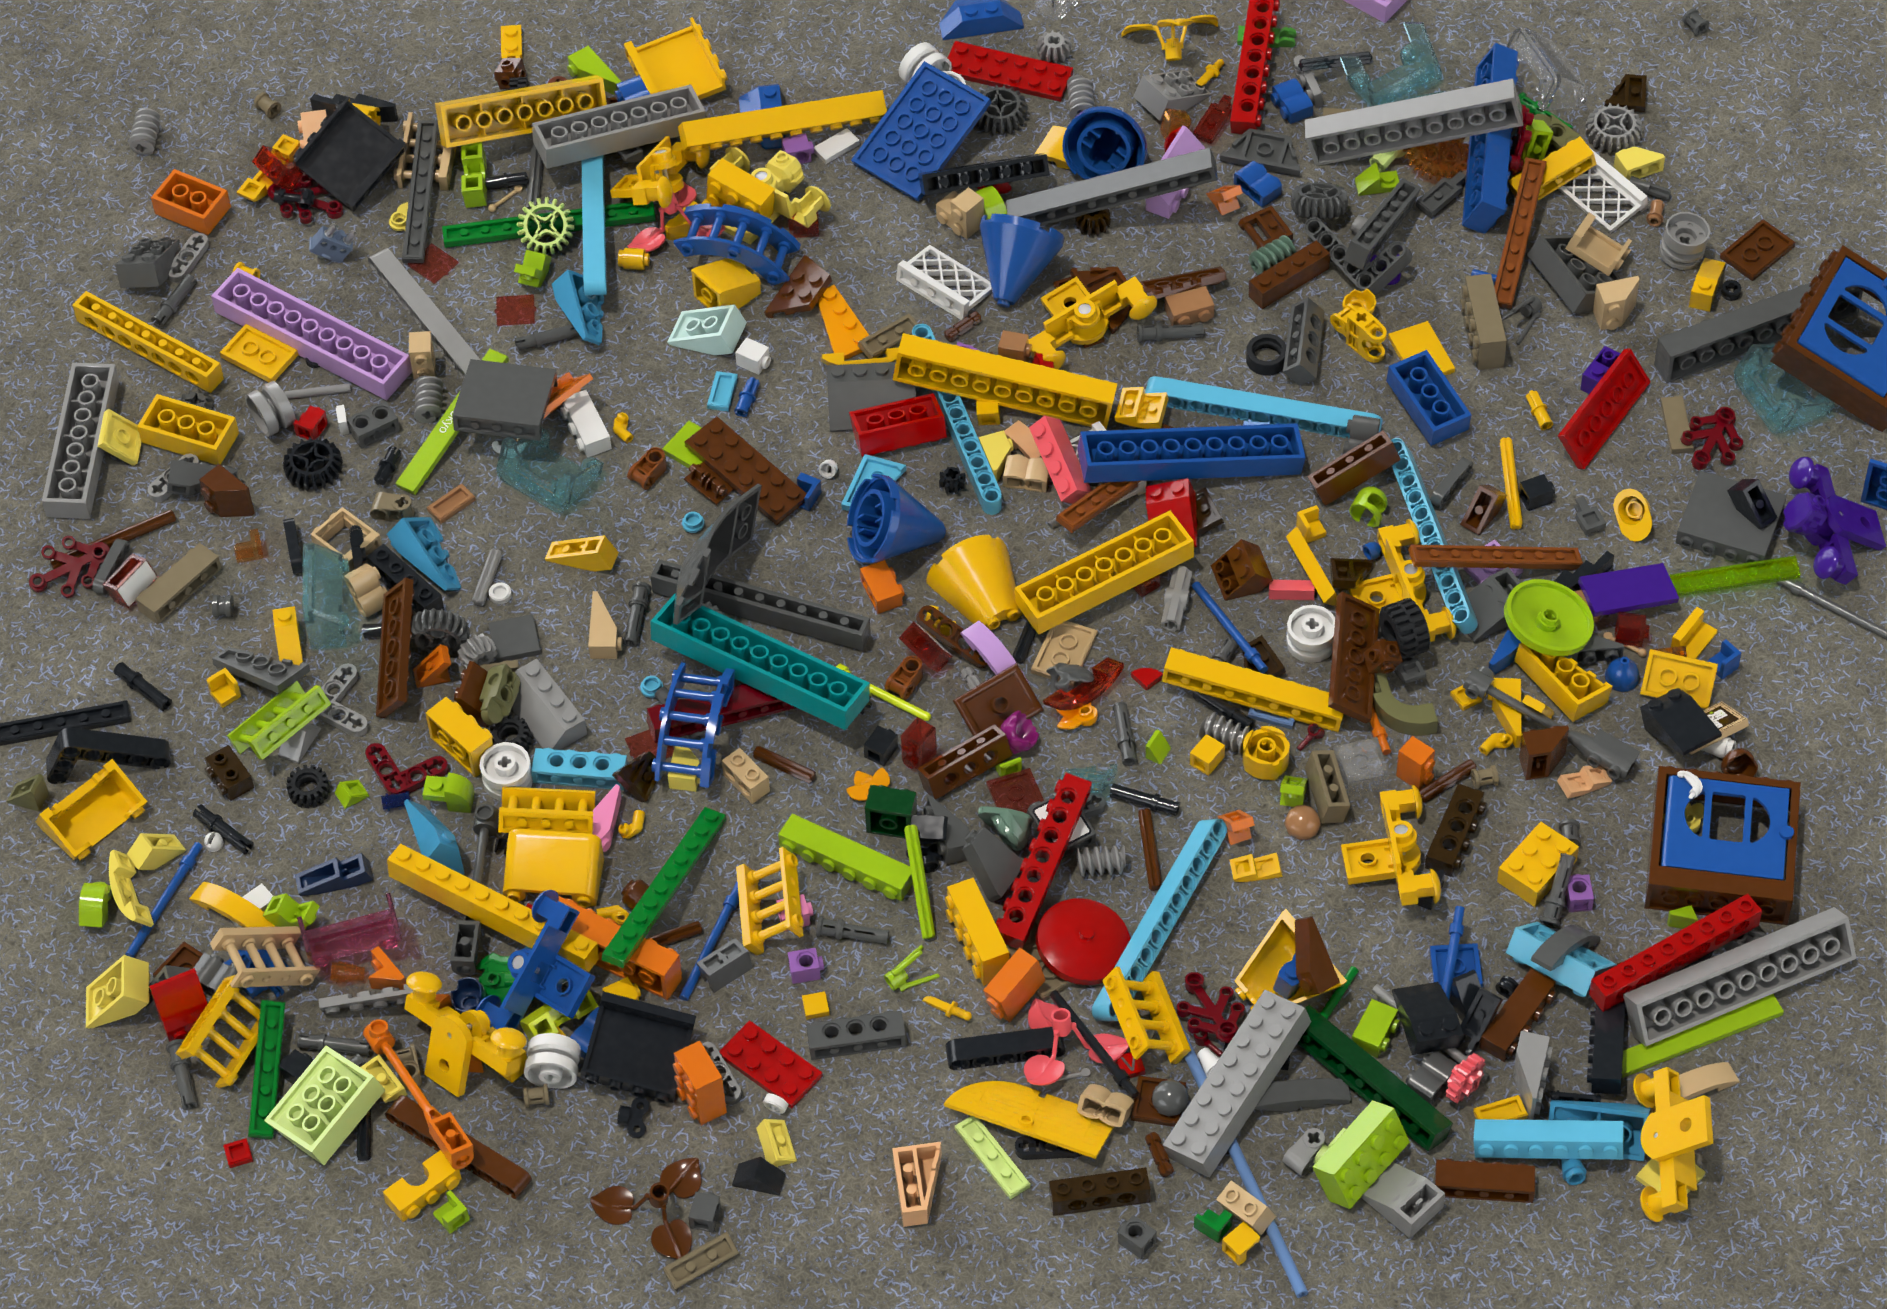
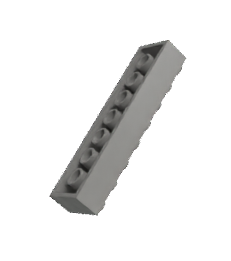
M686 85L532 123L533 143L545 167L548 169L662 141L665 136H670V138L680 136L678 126L682 122L706 118V111L692 85Z
M72 363L42 497L46 517L90 519L104 456V450L97 447L103 415L107 409L113 411L120 381L115 364Z
M1267 990L1263 991L1163 1143V1147L1170 1159L1210 1178L1311 1023L1305 1007Z

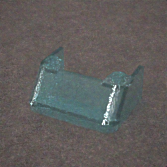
M1423 22L1403 23L1410 43L1404 45L1400 51L1403 65L1372 82L1364 70L1360 57H1340L1351 88L1370 107L1410 99L1439 83L1441 80L1442 70Z
M304 543L302 606L311 651L348 648L345 627L349 626L348 613L343 611V576L349 572L348 558L344 559L343 554L318 544Z

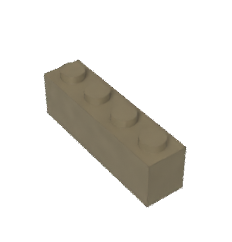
M201 543L190 549L183 558L175 562L167 572L159 576L151 586L138 595L136 602L139 611L158 625L222 569L219 556Z

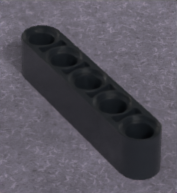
M1053 1027L950 1040L945 1045L948 1067L951 1070H958L957 1068L960 1067L961 1069L981 1067L984 1064L985 1066L1005 1064L1007 1061L1009 1063L1024 1062L1036 1055H1046L1050 1058L1052 1056L1054 1040ZM1058 1037L1056 1056L1061 1057L1066 1051L1063 1037Z

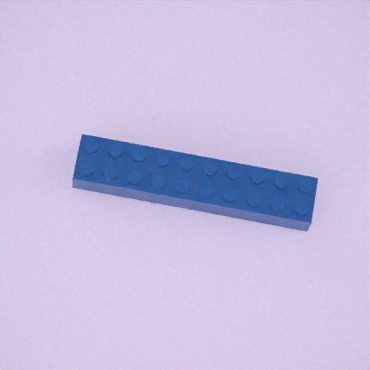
M1495 43L1476 66L1474 86L1513 79L1516 85L1518 80L1516 70L1519 66V61H1517L1518 51ZM1513 128L1470 136L1462 226L1485 234L1490 227L1493 228L1497 219L1505 214L1507 210L1506 196L1509 191L1507 181L1510 176L1508 166L1511 161V155L1509 154L1513 142L1511 139Z
M1298 424L1081 431L1077 447L1084 483L1301 475L1306 458Z

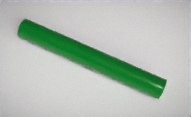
M1351 966L1344 976L1347 982L1336 988L1320 1014L1327 1020L1358 974L1359 970L1356 967Z

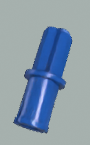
M750 377L747 380L743 391L739 393V401L734 410L737 416L747 417L751 404L756 400L755 394L760 382L754 377Z

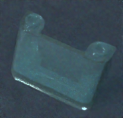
M1752 344L1734 371V380L1772 433H1784L1827 416L1835 407L1832 400L1822 394L1817 395L1813 399L1800 380L1770 362L1774 355L1771 351L1775 344Z
M542 428L541 441L512 437L503 439L496 468L498 477L506 484L554 512L562 513L570 508L602 472L604 463L596 458L588 457L579 466L549 449L550 437L544 428Z

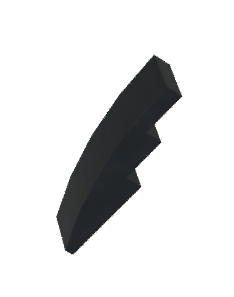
M359 93L355 99L348 97L350 103L378 107L380 111L376 112L377 116H381V122H396L398 120L395 103ZM313 94L310 98L312 111L326 109L327 116L330 117L335 112L334 107L340 100L344 101L347 96L336 94L331 99Z
M1606 551L1595 564L1586 560L1573 574L1565 569L1554 582L1560 583L1573 591L1581 590L1578 583L1579 577L1610 571L1613 568L1614 555Z

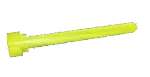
M839 663L836 666L837 668L852 674V672L849 670L847 666ZM870 684V693L924 721L931 719L930 713Z

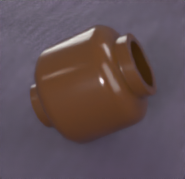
M641 879L631 880L621 892L623 896L622 903L632 911L649 885Z

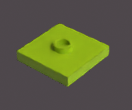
M688 421L662 448L665 455L687 468L693 463L700 465L702 461L685 447V441L702 427Z

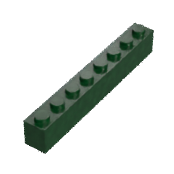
M1308 1005L1305 1007L1311 1023L1297 1044L1338 1078L1342 1079L1344 1083L1370 1103L1373 1100L1393 1107L1405 1133L1428 1152L1447 1139L1453 1122L1312 1006Z

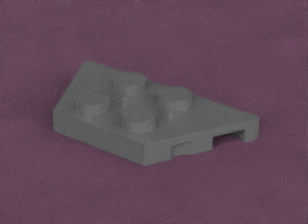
M1249 128L1243 133L1241 138L1236 139L1232 143V147L1227 152L1223 151L1220 154V161L1246 166L1250 162L1255 161L1262 164L1269 171L1295 176L1300 175V166H1298L1296 161V153L1292 148L1291 137L1287 135Z

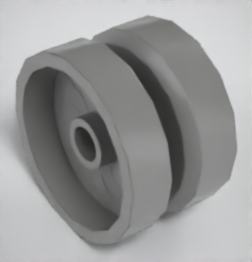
M275 381L263 385L262 393L258 390H253L245 395L248 410L254 422L266 437L278 433L279 425L287 428L293 425V422L296 420L287 396Z

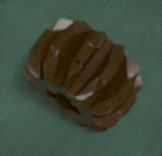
M1109 209L1075 217L1076 227L1080 228L1081 234L1087 232L1089 237L1092 233H1095L1097 236H1099L1100 232L1106 233L1107 227H1110L1111 224Z

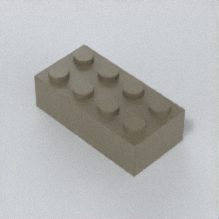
M1492 275L1465 276V284L1461 286L1463 299H1460V310L1465 312L1463 317L1464 328L1469 329L1467 341L1468 345L1473 347L1471 350L1472 362H1476L1478 370L1503 368L1507 340Z

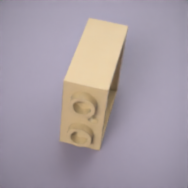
M342 507L337 512L331 514L329 519L321 526L314 529L311 533V539L315 549L349 573L354 570L352 550L343 555L328 544V540L346 526L350 529L352 525H358L362 528L364 538L360 548L365 547L366 556L380 547L382 542L379 533Z

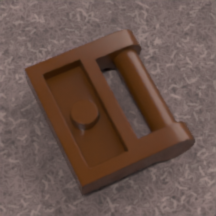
M1272 205L1242 218L1238 223L1239 227L1243 231L1245 230L1256 244L1257 250L1260 247H1265L1268 243H1272L1273 240L1279 239L1282 235H1286L1290 240H1293V233ZM1253 224H1257L1259 226V228L1268 238L1267 240L1263 241V239L1252 226Z

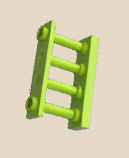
M296 681L241 723L227 737L239 754L251 747L258 759L263 760L329 707L331 702L320 686L315 685L305 693L298 681Z

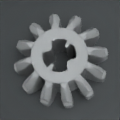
M1053 29L1051 33L1044 32L1043 36H1039L1036 45L1040 59H1046L1047 62L1053 61L1054 63H1057L1058 60L1064 63L1065 58H1069L1072 49V43L1069 40L1068 34H1062L1061 30L1056 33Z
M483 633L478 636L474 634L472 638L467 639L465 643L461 644V648L457 651L458 658L466 669L469 661H473L478 665L489 664L495 661L494 657L498 654L493 640Z

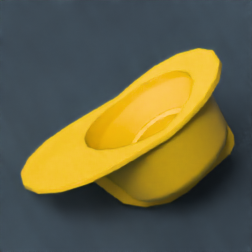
M1635 489L1622 490L1615 497L1613 504L1619 528L1622 534L1630 541H1642L1649 535L1652 528L1649 502Z

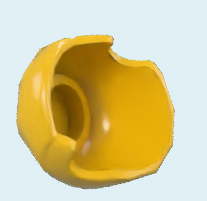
M1354 289L1344 297L1342 308L1346 304H1352L1356 309L1363 307L1370 314H1373L1377 303L1376 297L1369 289L1364 291Z

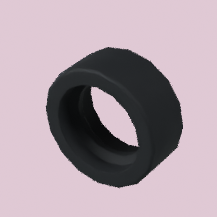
M1261 334L1252 338L1246 347V363L1249 369L1263 376H1271L1282 371L1286 352L1284 340L1272 334ZM1262 348H1270L1277 351L1280 356L1272 361H1263L1255 357L1254 353Z

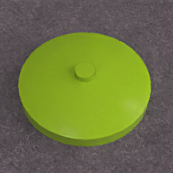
M1545 579L1524 581L1512 589L1504 605L1505 620L1511 632L1524 645L1542 654L1550 656H1569L1575 654L1587 645L1593 634L1594 620L1588 605L1573 590L1554 581Z

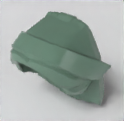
M981 806L979 808V818L988 826H994L1006 845L1011 846L1016 851H1021L1028 844L1033 823L1032 817L1029 814L1008 808Z

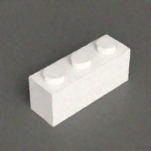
M587 390L574 393L562 403L563 407L560 408L563 419H568L569 421L568 427L571 435H576L577 437L576 444L579 451H584L588 458L612 449L610 436Z

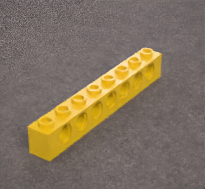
M87 291L72 305L77 322L209 393L224 380L220 362Z

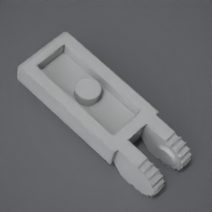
M1302 55L1295 56L1293 58L1294 73L1299 78L1302 88L1306 87L1305 93L1313 102L1315 109L1322 107V92L1312 71H1301L1298 64L1301 59L1305 58Z

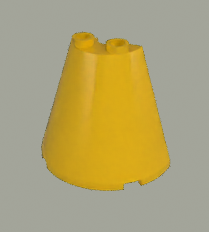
M978 535L965 539L946 550L941 555L943 559L938 564L933 563L928 572L926 583L973 624L980 621L989 630H994L999 627L1002 620L1015 621L1023 615L1016 605L1014 589L1016 583L1008 548L999 537L995 539L990 535Z
M1287 909L1280 914L1235 979V983L1238 986L1235 992L1243 1001L1248 999L1253 1006L1264 990L1282 997L1273 990V986L1281 967L1287 962L1292 961L1295 954V919ZM1335 966L1334 969L1337 973L1340 983L1322 992L1321 994L1333 990L1337 987H1340L1347 982V980ZM1299 988L1298 992L1287 1000L1299 1004L1321 994L1305 996L1303 990Z

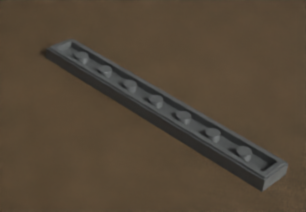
M418 120L402 253L403 263H424L439 135L438 120Z

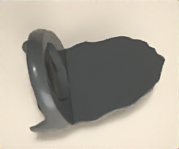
M1057 663L1046 670L1051 675V693L1054 697L1058 698L1066 693L1070 680L1076 682H1092L1094 680V675L1080 665Z

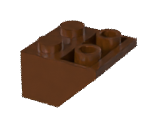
M1243 539L1238 541L1210 565L1225 601L1259 593L1273 581L1260 547Z
M469 661L467 669L462 671V683L460 688L457 687L455 690L454 700L461 706L464 713L472 715L476 719L480 727L487 728L488 725L484 723L481 717L480 709L482 702L479 698L488 671L475 662Z
M1568 725L1522 732L1519 759L1525 780L1548 777L1566 753Z

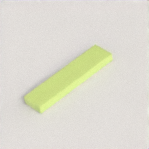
M970 1116L955 1125L957 1133L1009 1199L1030 1188L1029 1181L979 1118Z

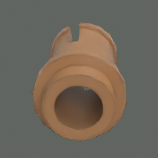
M1656 199L1651 202L1650 213L1646 217L1650 226L1657 227L1663 222L1662 213L1665 204L1661 200Z

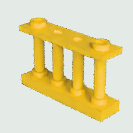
M502 787V807H499L498 832L509 833L513 829L593 834L595 791Z
M784 847L779 848L780 861L760 870H752L745 864L736 867L743 946L754 955L764 953L763 943L765 939L786 930H790L799 938L804 936V920L801 914L797 872L798 859L795 854ZM781 871L782 881L761 890L758 889L760 879ZM783 890V901L760 910L762 899ZM785 910V921L762 930L763 919Z
M1116 966L1102 980L1134 1059L1138 1060L1148 1049L1165 1050L1169 1062L1177 1064L1191 1051L1160 972L1152 971L1143 982L1125 980L1120 967ZM1129 990L1141 991L1145 1001L1133 999ZM1137 1010L1149 1011L1152 1020L1141 1019ZM1145 1029L1156 1030L1161 1040L1149 1039Z
M236 975L224 978L175 1053L181 1059L197 1056L221 1077L215 1084L217 1088L234 1084L238 1078V1071L257 1043L260 1009L239 992L238 987H231L230 983ZM233 999L257 1019L251 1030L227 1011L226 1005L230 1000ZM221 1018L245 1038L239 1049L215 1030L213 1025L217 1019ZM209 1037L233 1057L226 1068L202 1049L203 1046L201 1044L205 1038Z

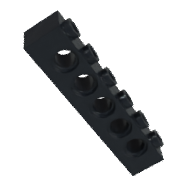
M1039 153L918 173L921 194L927 196L964 190L968 187L976 188L1049 176L1050 173L1047 154Z

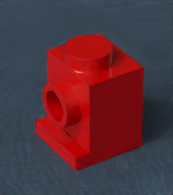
M310 405L306 412L301 414L299 421L295 420L293 422L296 436L307 440L310 436L312 440H315L321 435L328 424L326 412L320 407Z

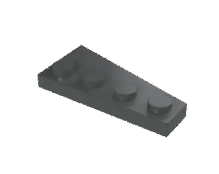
M227 647L212 658L214 666L221 669L226 668L232 674L277 693L285 690L310 672L308 663L302 662L300 665H295L292 660L283 659L282 662L276 661L269 655L254 656L253 652Z

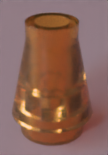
M340 960L332 962L330 981H336V984L364 981L365 967Z

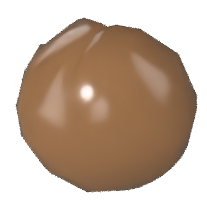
M1299 805L1291 809L1284 821L1288 834L1299 840H1309L1318 833L1321 826L1318 813L1307 805Z

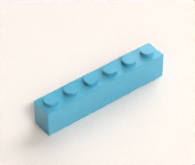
M1475 1119L1474 1154L1475 1158L1623 1160L1624 1121Z

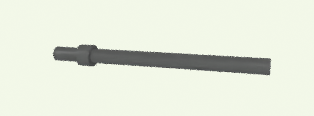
M1781 574L1778 575L1776 582L1790 589L1791 593L1797 596L1802 595L1887 640V629L1806 588L1805 584L1797 580L1794 582Z

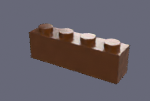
M1317 240L1249 280V297L1261 309H1264L1328 270L1330 253Z
M1382 430L1307 477L1315 493L1324 506L1397 463L1401 458L1393 442Z
M1531 968L1481 1036L1479 1048L1503 1062L1506 1061L1509 1055L1513 1057L1517 1051L1521 1031L1531 1032L1532 1023L1534 1021L1538 1022L1541 1019L1545 1005H1551L1557 994L1555 992L1556 982Z
M1446 1158L1436 1160L1434 1184L1445 1193V1198L1533 1203L1535 1194V1166H1529L1525 1163L1514 1165L1502 1162L1482 1163L1476 1160L1454 1161L1453 1159Z

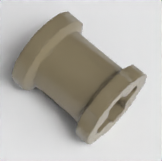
M266 92L258 94L254 100V107L264 111L268 118L275 117L281 110V104L270 99L269 94Z
M1491 765L1488 769H1471V781L1474 789H1479L1480 786L1493 784L1497 786L1499 784V776L1495 765Z
M547 1083L543 1084L542 1087L528 1088L523 1086L526 1108H529L530 1105L542 1103L550 1105Z

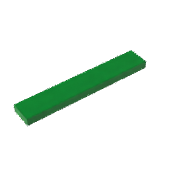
M261 1000L248 1137L273 1138L274 1129L264 1120L276 1106L285 1002Z

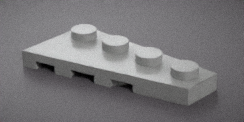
M405 984L404 990L387 987L383 988L379 994H376V991L368 990L357 993V997H352V994L319 998V1008L321 1011H326V1014L340 1013L342 1008H349L350 1011L364 1010L366 1005H373V1008L387 1007V1003L397 1002V1005H405L406 995L412 993L413 990Z

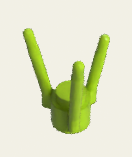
M923 945L917 947L894 969L884 975L886 983L893 991L899 988L903 992L910 987L940 977L939 974H934L906 983L909 977L904 969L922 954Z

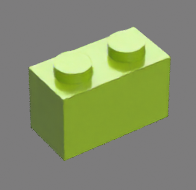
M1371 999L1352 1035V1040L1371 1056L1378 1059L1381 1051L1386 1052L1390 1044L1389 1036L1391 1032L1395 1034L1399 1027L1400 1020L1397 1019L1398 1010Z

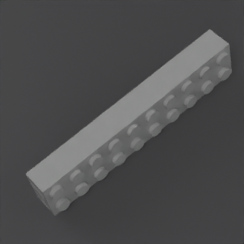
M1508 79L1306 119L1305 139L1315 166L1523 126L1522 105L1514 80Z
M1833 907L1623 994L1632 1035L1643 1045H1651L1857 959L1848 916Z

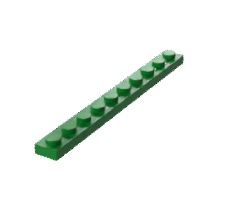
M650 201L648 205H633V202L605 205V227L656 221L653 201ZM582 208L570 210L566 218L573 217L574 221L568 223V225H574V230H568L567 232L583 230ZM552 212L541 213L536 215H539L541 217H547L550 213L552 214ZM558 215L553 226L559 233H562L563 220ZM518 217L442 226L444 247L523 238L525 235H518L517 233L523 229L517 227V222H524V220ZM530 218L528 232L533 237L538 225ZM550 221L546 224L540 222V225H542L541 231L544 229L551 230V227H549Z
M704 807L602 953L603 961L621 968L625 967L724 824L726 814Z

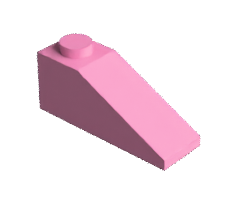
M617 784L593 810V835L601 839L603 852H606L611 846L622 799L620 786Z

